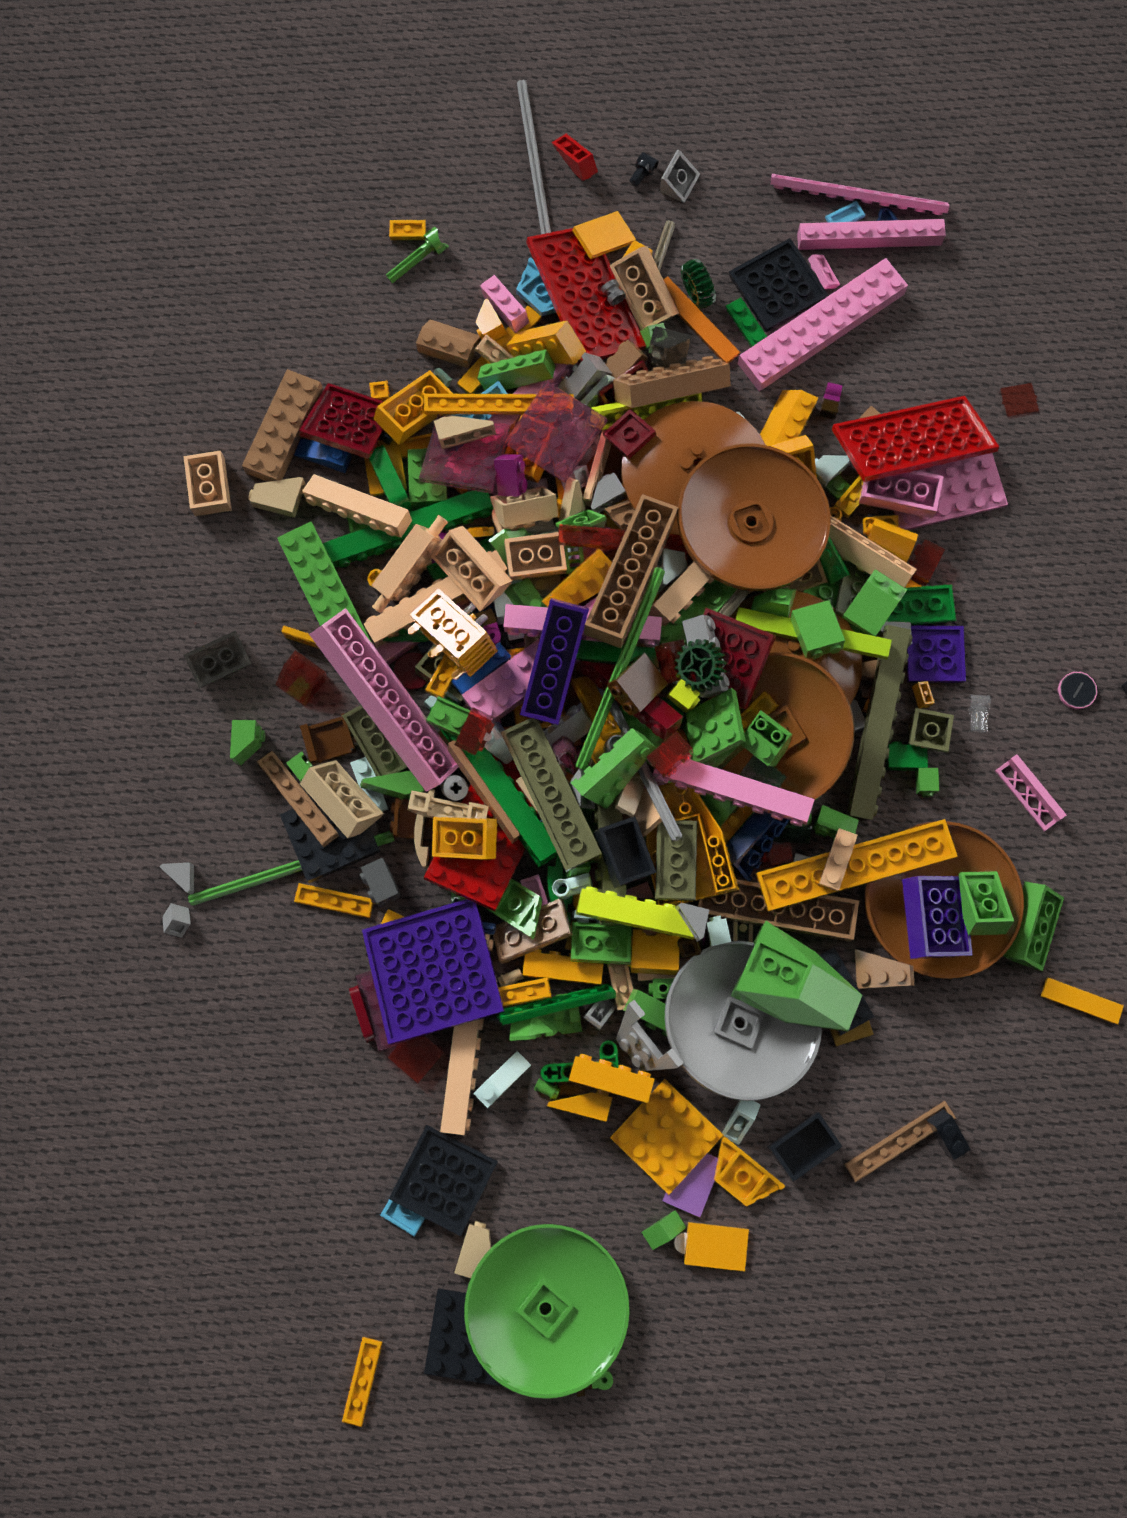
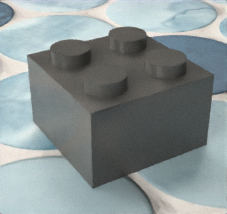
M383 858L361 867L363 872L360 874L364 885L366 884L367 887H370L368 894L374 904L383 907L402 898L390 869Z

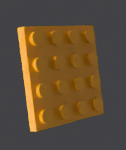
M664 1079L650 1094L649 1102H643L610 1138L669 1195L721 1139L723 1134Z

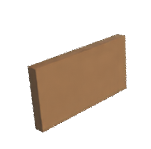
M560 898L541 906L534 939H531L507 922L497 924L493 937L499 962L502 964L572 936L564 900Z

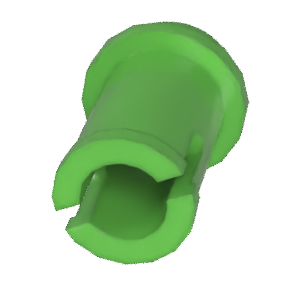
M540 1078L534 1088L535 1091L549 1096L550 1100L552 1098L556 1100L561 1090L558 1088V1085L554 1086Z

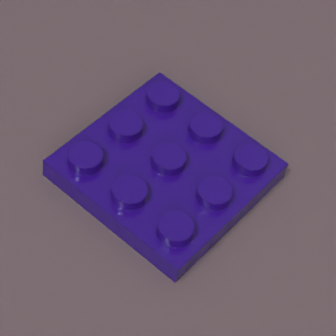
M911 626L912 645L907 648L906 652L909 655L907 683L928 681V683H965L964 626Z

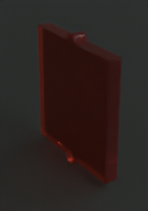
M1032 383L1000 388L1003 399L1002 404L1005 406L1007 417L1039 411L1036 401L1037 395L1034 394Z

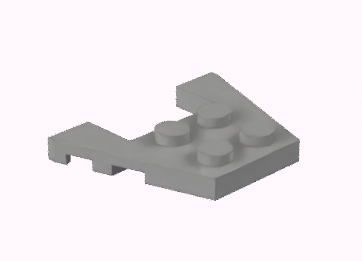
M635 1000L627 1005L616 1040L620 1048L631 1058L632 1063L640 1071L673 1069L682 1065L684 1062L673 1048L664 1055L659 1051L637 1022L645 1015L644 1011Z

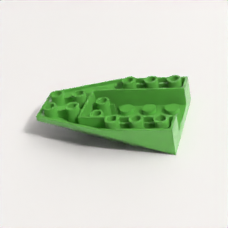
M765 921L760 927L754 941L753 950L742 975L737 980L731 997L785 1023L848 1031L862 994L815 951L768 921Z

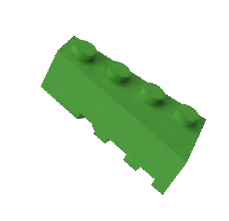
M632 728L613 745V749L610 752L603 753L599 757L600 761L592 768L589 766L585 769V774L579 780L575 778L571 784L582 796L607 809L656 747L643 734Z

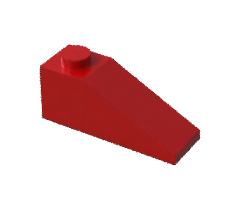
M564 134L552 142L574 174L581 180L585 181L598 172L593 154L568 134Z

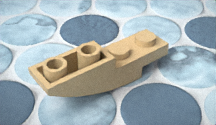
M638 771L616 797L615 808L622 814H627L630 817H633L637 810L645 786Z

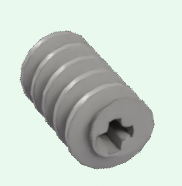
M451 774L440 784L443 795L451 800H461L468 793L467 782L455 774ZM456 784L457 788H454V791L451 790L450 787Z

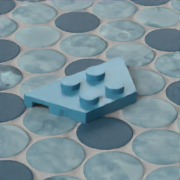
M530 257L527 267L522 274V279L517 286L516 293L540 316L556 313L537 266Z

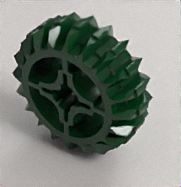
M691 259L681 266V278L692 302L698 309L709 307L715 302L716 291L707 268L699 259Z
M695 639V643L689 641L688 646H682L684 652H677L680 658L674 660L678 663V666L674 667V669L679 671L676 677L686 682L685 687L690 685L692 691H695V689L701 693H704L706 689L711 691L712 685L719 686L717 680H723L721 672H727L725 669H722V666L727 664L726 661H722L725 654L720 653L721 648L715 647L716 644L714 642L709 643V640L706 639L703 641ZM705 650L711 657L704 658L703 655H700L699 651ZM690 674H697L702 681L696 682Z

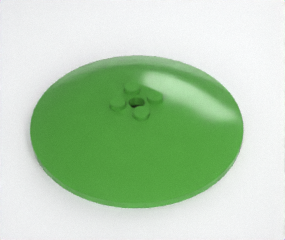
M539 1224L528 1226L500 1239L486 1252L476 1266L468 1284L465 1297V1327L468 1340L478 1361L501 1385L521 1395L534 1398L563 1397L576 1393L594 1383L616 1359L628 1328V1292L616 1262L608 1251L592 1237L562 1225ZM547 1302L550 1304L551 1310L548 1314L543 1315L540 1313L539 1308L542 1303Z

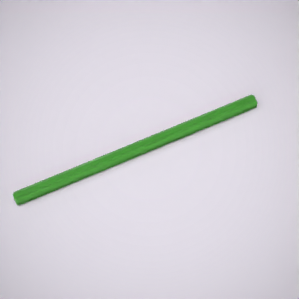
M654 568L609 682L615 680L628 667L664 577L665 571L662 568ZM608 687L605 690L576 763V767L582 770L587 769L615 699Z
M390 831L374 836L378 846L394 841L393 834ZM299 860L191 894L188 896L190 905L194 906L303 870Z

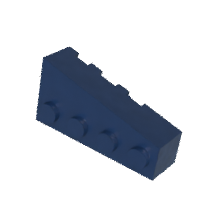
M754 812L726 844L734 873L743 880L750 882L753 878L750 876L755 868L758 869L762 864L760 859L766 851L769 852L771 850L773 839L780 836L789 820L785 818L783 820L772 818L771 814L763 812V814Z

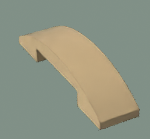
M431 789L427 794H431L430 797L436 798L435 790ZM417 814L414 830L415 848L422 867L428 869L430 850L428 847H422L426 817Z
M411 790L408 810L432 819L433 817L487 818L489 806L469 802V805L433 798L430 797L431 794Z

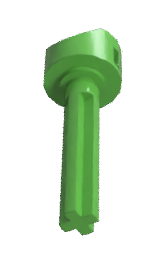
M433 227L423 235L426 243L386 274L391 283H394L430 254L431 251L440 255L449 247L447 244L440 242L436 227Z

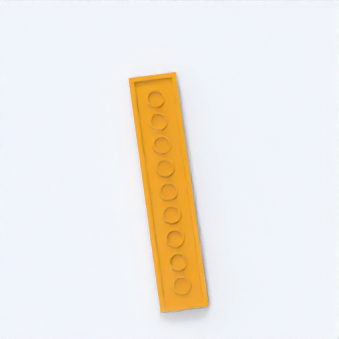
M943 819L854 845L839 891L958 857L946 820ZM830 852L756 873L767 910L772 911L838 892L819 885Z

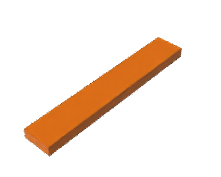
M668 276L663 279L679 312L677 315L722 362L729 364L740 354V351Z

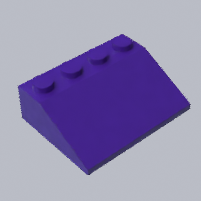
M916 876L902 879L910 959L973 956L971 936L968 935L963 920L959 876Z

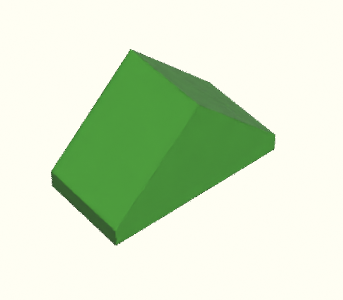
M676 1210L642 1231V1234L652 1250L671 1241L686 1226Z

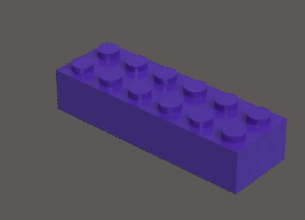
M553 598L550 599L520 715L559 725L589 608Z

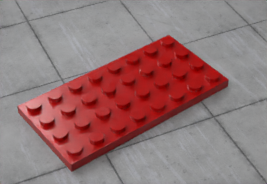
M573 228L527 237V246L560 322L568 321L585 348V353L606 359L613 356L618 351L620 344L626 342V340L633 342L640 350L646 348L645 341L626 299L617 305L611 306L608 302V297L601 291L605 283L616 279L606 254L590 259L572 231ZM582 357L578 360L579 364L583 361Z
M966 396L833 424L832 427L833 433L863 482L998 452L1000 447Z
M493 755L494 759L500 761L503 765L504 773L507 777L510 776L513 779L517 791L522 792L516 782L521 775L514 760L509 764H505ZM470 785L462 804L469 805V802L485 805L475 789ZM525 796V798H526V801H525V802L528 804L529 807H531V806H532L531 803L529 802V800H528L527 797ZM488 810V812H487V818H488V819H495V818L493 817V815L490 813V811ZM537 813V818L540 821L541 817ZM497 823L496 859L433 857L424 875V880L495 912L525 852V848L519 839L512 844Z

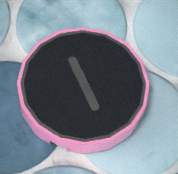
M1072 672L1060 681L1058 692L1061 701L1067 707L1083 709L1094 702L1097 696V686L1088 674Z

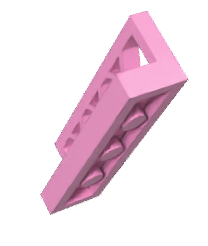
M1017 754L995 770L1043 831H1046L1066 816V813ZM1009 765L1014 771V778H1007L1002 773V770ZM1016 782H1022L1026 785V793H1019L1016 790ZM1028 797H1034L1039 801L1038 809L1031 808L1028 805ZM1041 812L1049 813L1053 820L1045 825L1040 819Z

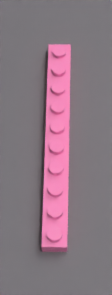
M772 174L770 184L777 189L789 187L792 191L801 192L802 190H807L809 194L819 195L820 192L826 193V196L831 198H837L838 195L844 196L845 200L854 201L855 198L862 199L861 202L868 204L874 201L886 207L893 204L897 205L899 209L911 207L915 208L914 210L917 212L929 210L935 215L948 214L949 210L947 202Z

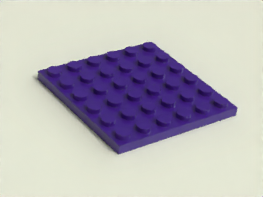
M465 899L362 929L389 1045L505 1012L477 903Z

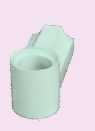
M589 873L568 879H558L553 883L552 890L557 897L568 899L570 896L580 894L582 888L586 889L587 886L593 887ZM561 885H566V892L559 894L558 888Z

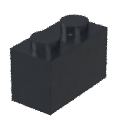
M941 1110L927 1119L940 1146L950 1158L956 1160L971 1150L953 1116L945 1110Z

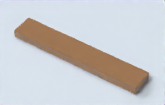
M453 740L448 743V752L484 804L489 806L488 810L497 819V823L513 844L518 840L520 833L457 742Z
M273 751L257 761L258 765L323 847L339 836Z
M946 1101L941 1102L845 1163L844 1165L854 1182L859 1181L933 1134L927 1119L936 1113L945 1110L955 1120L956 1117Z

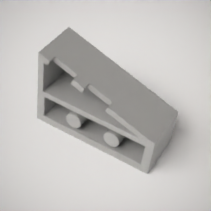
M584 353L581 356L583 361L579 366L577 364L573 366L572 370L574 372L569 378L566 376L553 393L574 394L575 408L605 375L610 376L612 374L600 356Z

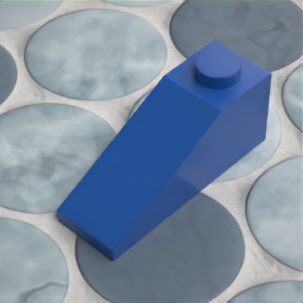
M300 439L294 456L346 473L352 459V455L349 452L306 439Z
M500 642L495 645L498 652L471 677L464 673L459 679L452 680V683L461 694L468 691L511 659L512 656Z

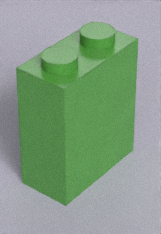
M829 600L792 610L790 620L805 658L817 659L824 654H835L843 649L845 639Z

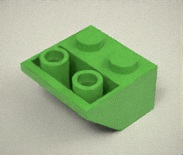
M760 710L745 731L746 742L741 744V746L767 766H776L788 749L792 733Z
M822 805L812 829L815 830V834L821 837H826L827 835L835 839L839 828L855 834L859 820Z

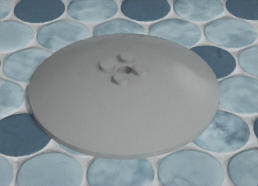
M731 941L702 950L701 955L693 956L677 973L670 986L665 1005L667 1038L671 1049L673 1048L684 1062L681 1065L682 1068L705 1089L734 1100L755 1101L767 1099L795 1085L809 1070L819 1049L822 1028L785 1023L731 997L737 980L742 975L754 947L753 942ZM736 1018L743 1020V1028L736 1027L734 1023Z

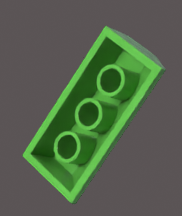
M1024 882L1022 888L1024 910L1021 926L1014 942L1003 956L1011 961L1043 971L1064 897L1046 885Z

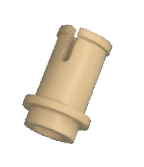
M519 967L504 975L500 974L501 976L498 977L501 987L524 979Z

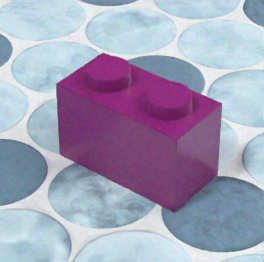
M502 454L495 458L494 465L498 496L519 497V495L525 493L527 481L524 473L525 462L523 461V456Z

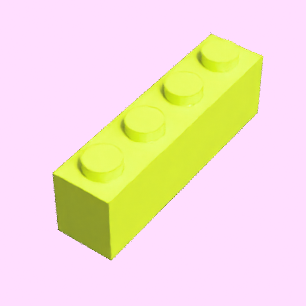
M681 679L672 687L665 698L670 699L683 712H688L694 709L700 701L698 698L700 692L696 689L692 691L690 685L685 687L686 682Z

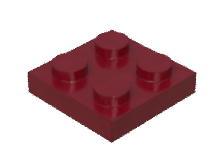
M631 409L603 433L604 438L628 459L657 435L656 431Z

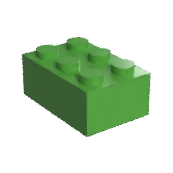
M407 449L409 501L412 509H421L447 500L448 486L445 465L447 464L445 449Z

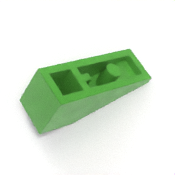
M411 771L364 778L360 783L361 788L400 799L410 800L411 790L424 792V788Z

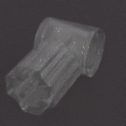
M970 694L968 697V701H970V708H968V711H970V732L986 733L988 731V712L990 711L991 698L989 695Z

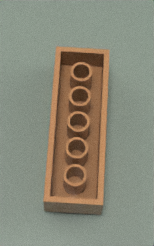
M712 356L703 357L700 361L688 360L686 364L682 365L680 363L670 364L668 368L655 367L653 371L649 372L641 370L637 371L635 375L622 374L620 378L613 379L615 402L630 408L731 386L730 365L722 362L721 359H713Z
M288 369L286 370L242 464L246 474L267 482L283 479L302 438L299 436V430L323 392L321 382Z

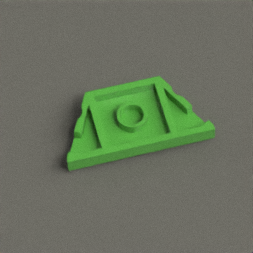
M511 879L496 911L494 912L486 907L483 908L531 939H534L543 899Z

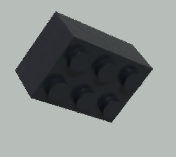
M635 816L599 828L594 832L614 889L656 873Z
M814 1112L767 1146L792 1182L843 1147L819 1112Z

